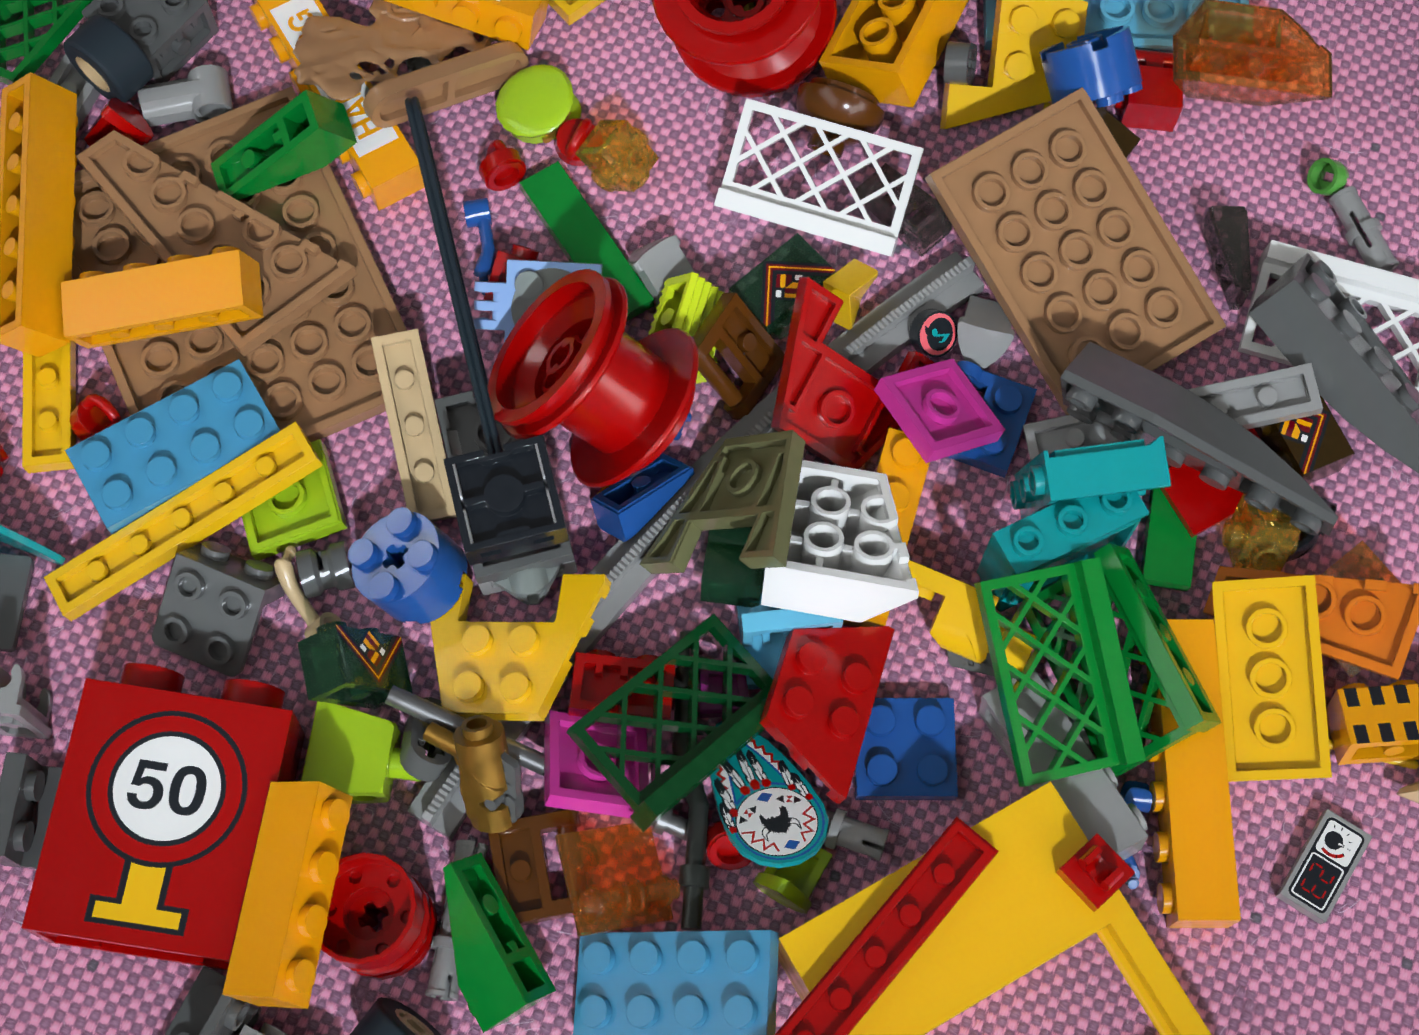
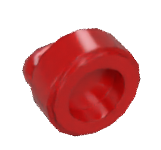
M590 118L570 119L564 122L558 129L555 139V149L558 156L566 164L572 166H584L591 163L597 156L601 144L600 134Z
M496 139L491 141L487 148L486 157L479 166V174L488 189L503 191L515 186L522 180L526 173V165L516 149L507 148L503 141Z
M98 394L87 395L70 414L71 428L81 440H85L122 420L115 406L105 397Z
M721 821L708 826L707 857L714 866L724 870H738L752 862L743 857L733 846Z

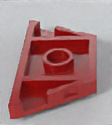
M889 626L793 629L786 637L761 716L760 724L776 741L783 743L787 747L791 758L803 770L809 767L829 788L826 795L837 804L843 802L848 796L895 630Z

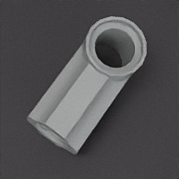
M201 65L192 69L188 73V78L145 85L138 91L142 114L150 127L195 119L200 123L233 110L228 72L225 68L218 65Z

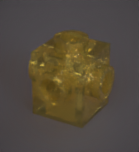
M600 120L575 153L592 172V180L600 188L608 192H635L636 189L646 183L650 176L649 171L659 159L657 154L648 145L649 140L641 130L632 126L628 120Z
M1243 494L1232 518L1225 521L1222 529V544L1228 550L1232 566L1236 568L1282 571L1288 557L1292 556L1297 549L1298 536L1301 530L1290 523L1292 517L1274 508L1271 513L1261 511L1248 504L1244 500L1245 494Z

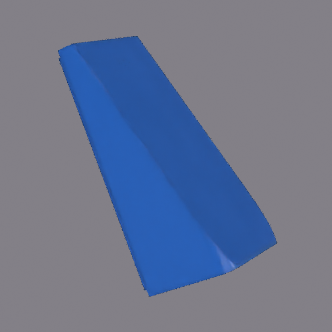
M663 453L645 468L609 486L590 499L598 526L601 530L622 542L628 541L695 474L693 467Z

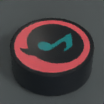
M926 309L920 312L912 321L909 331L910 342L917 352L930 357H941L947 354L955 345L958 336L955 319L949 313L937 309Z

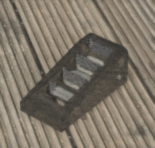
M887 163L881 167L889 184L903 176ZM876 171L855 190L859 198L863 199L883 188L884 184ZM904 182L892 189L898 201ZM914 184L898 238L922 257L951 232L952 224L939 202ZM888 193L881 199L877 197L864 204L884 225L891 227L896 207L892 208L894 203ZM918 210L909 220L906 219L913 211Z
M1211 206L1201 224L1203 237L1230 310H1239L1252 289L1247 210H1245V206Z

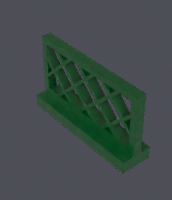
M712 614L573 724L566 733L634 810L630 818L642 832H645L765 730L760 724V720L773 679L715 614ZM708 632L723 647V661L699 657V640ZM689 648V656L681 655ZM668 664L689 667L688 689L663 686L664 667ZM698 668L723 672L722 694L698 690ZM732 673L748 675L761 691L753 698L732 695ZM654 676V684L646 683ZM632 693L654 695L653 718L627 715L628 696ZM663 697L688 700V723L662 719ZM697 703L721 704L722 724L718 727L697 724ZM618 705V713L609 712ZM732 706L741 707L732 714ZM596 722L617 724V748L599 746L586 730ZM627 726L653 729L652 752L626 749ZM662 730L686 733L687 753L683 756L661 754ZM697 735L706 736L697 744ZM610 758L616 759V765ZM625 760L651 763V783L640 792L625 776ZM661 765L670 766L662 774H660Z

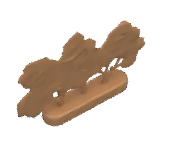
M373 0L369 12L375 17L376 21L369 26L356 24L351 20L341 17H308L302 28L303 37L296 42L295 49L293 50V54L301 63L294 70L297 82L302 85H317L324 90L329 98L342 101L351 99L361 91V86L365 81L380 82L367 92L363 101L366 115L373 124L380 128L392 127L409 121L405 106L406 98L416 96L424 116L499 90L510 77L529 65L526 54L512 41H502L491 45L492 42L499 40L484 36V40L478 42L473 35L475 33L473 31L383 0ZM457 47H464L471 51L443 61L444 57L448 56ZM413 57L428 59L432 64L400 76L397 74L399 65L404 60ZM386 60H394V66L392 68L387 67L384 64ZM360 62H370L380 66L386 73L382 75L379 70H376L373 74H370L358 68L357 65ZM350 73L361 74L363 78L358 80L352 79Z

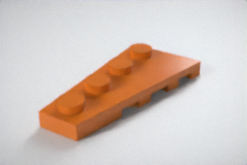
M1219 566L1214 581L1304 575L1281 571ZM1315 575L1322 655L1398 681L1419 624V584ZM1211 588L1203 614L1214 617Z

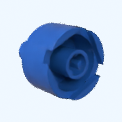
M1117 26L1078 36L1077 40L1066 44V49L1063 42H1060L1039 52L1052 104L1083 87L1092 102L1096 101L1097 108L1119 103L1124 100L1123 95L1143 89V79L1129 26L1125 28Z
M396 508L388 516L377 521L366 531L362 538L356 540L350 546L348 551V559L352 564V577L358 591L397 621L406 623L405 621H416L419 624L430 623L446 614L455 605L462 593L463 588L459 584L463 571L467 574L468 567L463 549L427 517L412 512L408 508Z

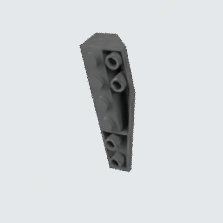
M1307 253L1255 300L1248 314L1293 366L1312 363L1319 394L1333 409L1385 452L1419 473L1418 390L1366 322L1367 314L1362 305L1352 296L1346 298L1335 285L1337 279L1330 267L1322 260L1315 262Z
M1089 342L1064 370L1060 378L1063 404L1068 406L1066 411L1074 418L1087 424H1093L1094 420L1112 428L1110 433L1122 442L1144 439V443L1147 445L1159 436H1163L1168 465L1180 468L1182 464H1185L1199 471V478L1210 486L1220 490H1226L1227 486L1245 494L1244 500L1261 511L1271 513L1274 508L1292 517L1290 523L1305 533L1316 536L1320 531L1328 536L1330 535L1338 519L1336 513L1272 449L1217 407L1181 385L1092 342Z

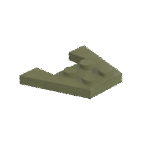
M793 430L726 438L642 559L640 565L651 574L684 573L702 531L752 527L739 560L750 569L786 567L805 440Z

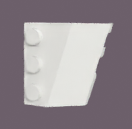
M802 460L786 567L765 568L761 605L861 623L918 598L919 589L916 578H912L908 565L909 553L906 542H902L897 525L899 517L887 474Z

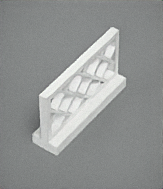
M746 98L722 186L718 188L714 206L893 257L924 148ZM754 111L771 115L780 130V133L759 145L756 144L749 131ZM780 118L796 122V124L785 129ZM805 125L816 128L825 145L801 158L789 135ZM824 131L841 136L829 142ZM747 138L752 149L742 154ZM784 138L796 161L772 174L761 151ZM848 138L859 140L869 158L845 171L833 147ZM868 143L884 147L885 149L873 154ZM828 150L840 174L816 187L804 163ZM892 151L912 155L907 174L889 184L877 160ZM756 155L767 178L751 187L735 183L734 180L739 163ZM872 163L884 187L860 199L848 176ZM800 167L811 191L794 200L784 196L776 179ZM843 179L856 203L840 212L829 210L820 192ZM904 182L898 201L892 189ZM771 183L776 194L760 190V188ZM888 192L896 207L891 227L872 222L864 204ZM815 195L821 207L803 201ZM859 208L864 219L847 214Z
M1271 240L1260 256L1257 268L1259 272L1248 313L1255 300L1265 292L1269 278L1278 280L1300 258L1309 253L1315 262L1322 260L1330 267L1337 279L1335 285L1346 298L1352 296L1361 305L1369 304L1379 309L1386 323L1374 328L1373 331L1377 335L1391 328L1404 349L1392 357L1395 361L1405 356L1409 357L1418 371L1414 386L1419 392V354L1417 352L1419 342L1413 345L1399 323L1410 316L1419 318V279ZM1392 311L1398 312V313H1402V314H1400L1399 316L1395 317V315L1393 314ZM1247 314L1238 352L1293 366L1276 345L1270 347L1252 342L1255 328L1258 324Z

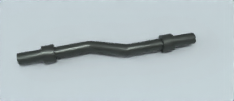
M681 631L679 640L691 631ZM689 648L681 655L689 656ZM678 666L675 668L674 687L688 689L689 667ZM698 669V690H700V687H701V682H700V672H701V671H700L699 669ZM675 698L674 721L688 723V700ZM673 732V755L683 756L687 753L686 733ZM703 783L686 796L689 807L685 864L680 865L679 888L683 889L681 929L687 931H701L703 895L704 890L709 889L710 867L705 866L709 803Z

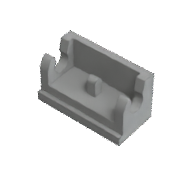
M14 664L11 675L0 667V735L51 740L52 729L48 726L53 698L50 691L46 688L42 689L39 695L40 703L37 708H34L25 700L26 683L22 667Z

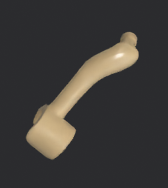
M288 546L283 552V557L274 562L276 575L285 594L307 624L304 635L308 644L315 649L326 648L335 641L333 633L337 631L336 625H341V619L332 612H325L320 616L317 614L300 588L291 561L296 556V548Z

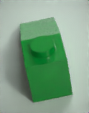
M305 89L212 162L211 167L218 189L239 201L324 168L355 145L357 140L344 104Z
M480 852L449 863L443 868L458 986L467 1001L470 1012L476 1018L484 1033L517 1017L555 992L556 989Z

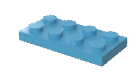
M240 359L65 451L106 528L111 534H114L273 436L280 429Z
M773 930L580 933L573 1035H775L779 933Z

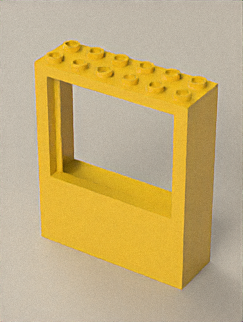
M1051 781L971 827L999 852L849 1033V1035H925L1096 933L1160 1035H1212L1120 889L1099 909L1093 912L1056 873L1089 840ZM924 855L778 939V960L801 1001L806 998Z

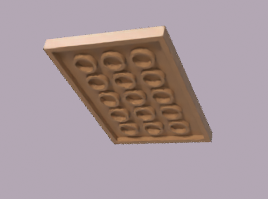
M1083 87L935 170L925 178L1065 415L1070 414L1066 411L1068 406L1063 404L1060 378L1064 370L1089 342L1153 371L1226 327L1225 322Z

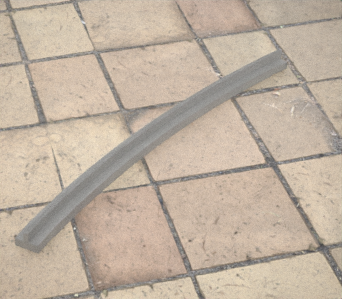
M957 252L952 253L890 296L857 321L851 330H846L827 346L871 375L911 343L909 337L910 326L920 312L926 309H937L950 314L968 302L970 295L977 296L983 292L985 284L973 271L975 262L970 256L963 260ZM778 387L758 403L748 415L739 420L691 466L695 474L635 536L626 542L618 540L589 572V574H605L611 582V587L606 599L600 598L591 616L594 623L587 637L580 638L569 660L572 666L562 686L574 671L576 652L587 653L592 650L622 613L657 575L651 574L643 568L640 562L725 439L778 432L771 427ZM557 611L551 616V618L547 622L555 621ZM497 720L502 723L506 737L517 742L521 741L535 722ZM452 756L438 779L424 784L407 810L411 816L452 840L467 817L465 803L460 792L459 766L456 764L454 756Z

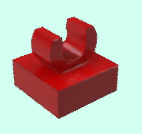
M1096 833L1056 873L1095 912L1135 874V871Z

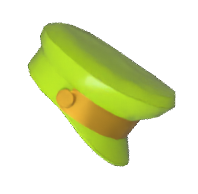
M534 65L520 70L502 86L495 103L497 118L504 129L525 143H549L551 140L556 139L558 129L564 122L570 119L581 118V105L573 94L571 81L565 72L552 65Z

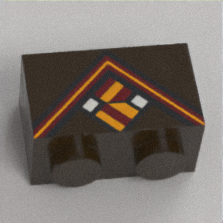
M1321 396L1323 406L1321 414L1254 428L1260 439L1308 484L1341 471L1355 454Z

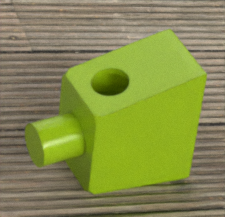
M317 700L301 781H321L353 796L352 804L389 802L394 778L418 782L421 780L409 775L400 763L401 732L396 723L328 701Z

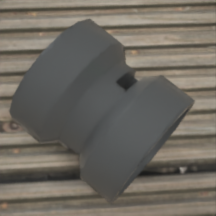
M344 540L330 543L326 550L318 552L311 548L296 551L299 578L307 599L322 596L325 590L337 588L340 591L356 588L352 577V564L348 559L349 550Z

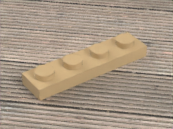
M418 328L372 337L371 343L406 507L412 512L422 514L431 522L455 518L456 513L443 459H446Z

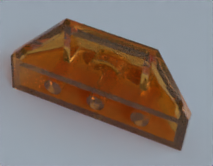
M1203 0L1173 35V81L1187 98L1255 106L1327 100L1332 98V53L1323 45L1318 46L1311 35L1283 9L1219 0Z

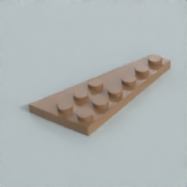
M115 130L76 156L84 170L163 263H167V258L174 255H192L194 257L210 255L214 248L223 246L237 247L259 262L264 318L217 326L243 357L357 276L355 266L342 259L338 261L322 252L320 247L307 239H299L282 229L276 221L221 190L217 192L202 184L198 177L185 170L183 172L162 161L159 155Z

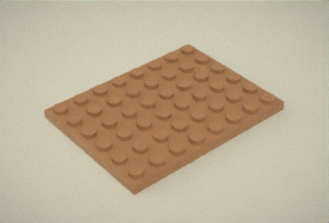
M291 86L145 144L143 147L159 155L162 161L183 172L185 170L198 177L202 184L218 192L219 189L211 163L297 97ZM328 164L324 168L239 201L276 221L282 229L299 239H307L318 245L321 251L338 261L342 259L355 266L357 276L245 357L239 353L217 326L102 346L130 416L240 359L280 431L296 421L308 440L313 442L386 412L371 338L407 331ZM84 169L75 172L74 195L76 197V205L73 217L75 245L72 252V276L74 280L79 279V275L87 271L113 273L123 271V266L130 263H147L150 265L163 263ZM429 378L431 391H434L433 384Z

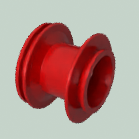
M652 0L660 25L665 34L675 43L684 64L692 73L712 88L733 96L748 98L780 93L805 79L819 64V60L833 36L837 17L836 0ZM755 2L756 6L753 9L744 10L748 3ZM717 8L725 9L721 17L711 15L712 11Z
M582 269L567 274L553 283L524 312L497 355L491 370L487 389L494 419L501 423L505 432L513 438L527 439L543 435L559 424L572 432L571 465L574 475L579 482L588 487L601 488L615 484L632 473L645 468L656 460L674 440L682 428L694 400L699 358L695 339L682 329L666 328L651 333L639 341L624 332L628 316V297L625 288L616 279L604 277L599 272L591 269Z

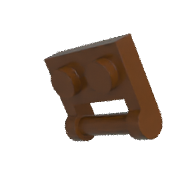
M723 293L692 337L695 339L698 348V371L722 398L724 409L731 418L740 420L753 410L782 366L785 354L737 293ZM713 347L718 350L744 382L740 389L734 385L709 354Z
M567 809L519 818L505 832L488 833L495 879L521 926L565 917H578L596 911L594 895L588 894L578 840L577 828L581 826L579 811ZM557 832L568 898L552 900L542 840L543 833Z

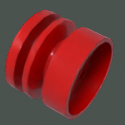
M362 852L342 857L339 860V870L335 879L321 950L362 977L385 980L404 975L421 963L431 948L432 937L435 936L438 925L435 903L425 887L417 879L385 855ZM383 912L387 915L382 919L383 928L376 931L372 927L378 924L377 915Z

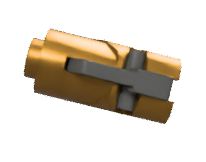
M475 715L464 720L461 726L453 733L439 724L431 722L423 734V740L454 756L456 764L459 766L460 792L465 803L467 816L473 827L480 832L490 834L505 832L511 828L512 823H515L524 813V797L521 791L520 763L509 754L502 723L486 715Z

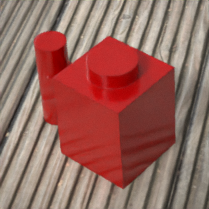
M1135 49L1143 79V89L1123 95L1124 100L1113 104V108L1120 109V122L1126 127L1173 132L1183 109L1184 69H1180L1182 54Z

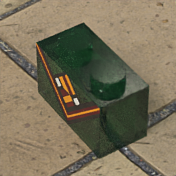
M797 233L732 285L728 293L738 294L773 340L776 337L783 339L789 334L799 277H809L823 287V281L833 275L836 270Z
M336 621L319 626L316 629V634L297 642L308 700L377 709L386 705L385 701L393 685L413 693L400 636L380 633L378 628L357 629L347 627V623Z

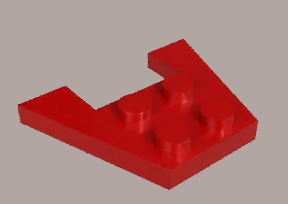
M799 277L771 427L778 432L795 431L805 440L804 448L828 464L860 469L885 443L888 429L898 430L900 426L874 391L879 380L823 344L830 327L844 303L843 300L811 278ZM908 351L897 373L935 362L920 352Z

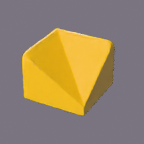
M853 259L823 281V287L844 302L834 323L847 330L853 328L861 299L878 276L876 269Z

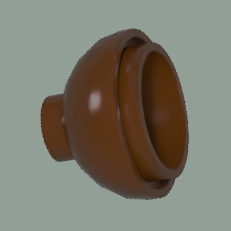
M815 77L810 82L801 83L797 91L796 107L798 113L874 134L879 129L885 116V112L878 106L879 101L876 97L858 87L834 79ZM804 126L811 134L807 145L808 148L815 151L825 145L816 128ZM824 131L829 142L841 136ZM848 138L834 146L833 149L837 157L841 158L845 146L856 145L860 141ZM828 150L822 153V155L831 157Z

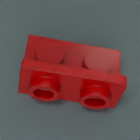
M601 649L590 650L587 653L576 652L569 715L585 716L659 656L619 657L610 651ZM668 664L664 667L663 686L674 687L676 665ZM654 676L646 683L654 684ZM639 693L629 695L627 715L653 718L654 695ZM663 697V720H670L672 698ZM618 705L609 712L618 713Z

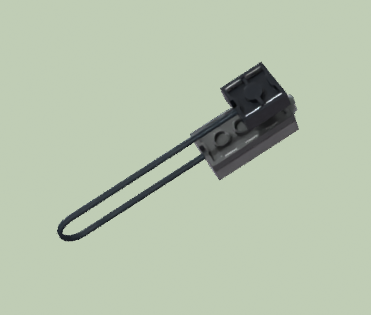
M414 96L406 98V111L473 391L435 399L448 457L443 459L463 548L470 566L473 565L475 578L483 596L506 591L526 605H537L545 599L555 578L561 577L563 574L577 573L578 570L544 434L527 439H515L508 435L502 424L494 419L487 389L486 371L421 106L418 98Z

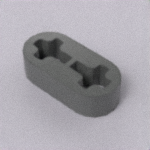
M948 42L944 61L945 83L973 85L977 64L976 44Z
M432 697L423 698L442 707L441 700ZM409 715L404 728L400 763L404 770L414 778L426 782L435 781L441 776L452 755L424 741L423 734L429 724Z

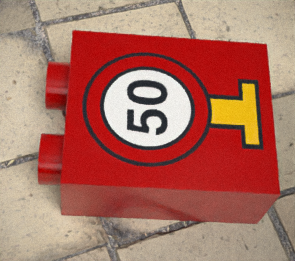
M145 663L124 664L119 683L86 678L22 929L47 943L228 970L270 783L295 781L305 733L293 710L282 709L285 692L278 687L258 681L228 679L224 682L221 699L182 693L185 680L182 674L168 668Z

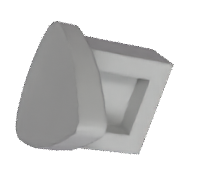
M677 235L648 243L634 250L628 259L633 271L639 275L657 306L660 303L658 299L663 295L661 291L665 287L664 282L668 278L691 272L695 273L679 246L681 242Z
M970 295L965 316L960 317L958 321V343L965 361L977 364L982 370L996 362L1006 352L1014 339L1015 332L1011 329L1012 324L998 302Z

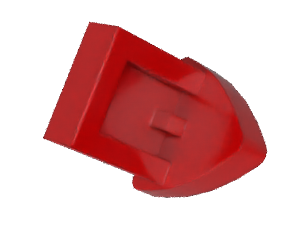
M111 98L101 110V119L86 135L84 140L90 147L115 130L143 146L145 143H149L154 134L147 121L130 102L124 103L117 98Z

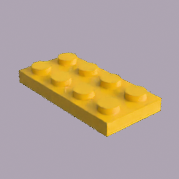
M1315 575L1212 582L1228 781L1332 778Z

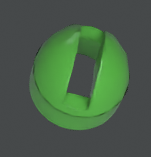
M1320 158L1311 165L1307 174V183L1312 192L1332 196L1345 188L1349 173L1347 167L1341 162L1330 158ZM1326 172L1334 174L1332 182L1323 180Z

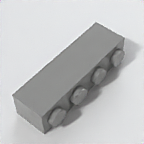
M1034 670L1030 678L1051 692L1054 687L1053 683L1047 678L1042 680L1036 670ZM1012 678V685L1014 686L1017 680ZM1025 686L1016 701L1018 712L1033 723L1046 700ZM996 687L982 695L978 713L1015 767L999 693ZM1054 706L1041 729L1062 743L1075 720L1072 719L1070 721L1064 712ZM1022 727L1023 734L1025 737L1028 731ZM1082 728L1071 750L1086 760L1094 759V755L1088 748L1090 742L1084 728ZM1037 737L1028 751L1032 773L1047 770L1057 752ZM1066 757L1061 766L1073 764L1074 762ZM1110 767L1051 781L1088 840L1098 833L1123 860L1141 851L1148 838L1146 820L1133 803L1127 805L1116 789L1118 781ZM1048 782L1039 783L1027 787L1031 792H1033L1036 789L1047 784Z

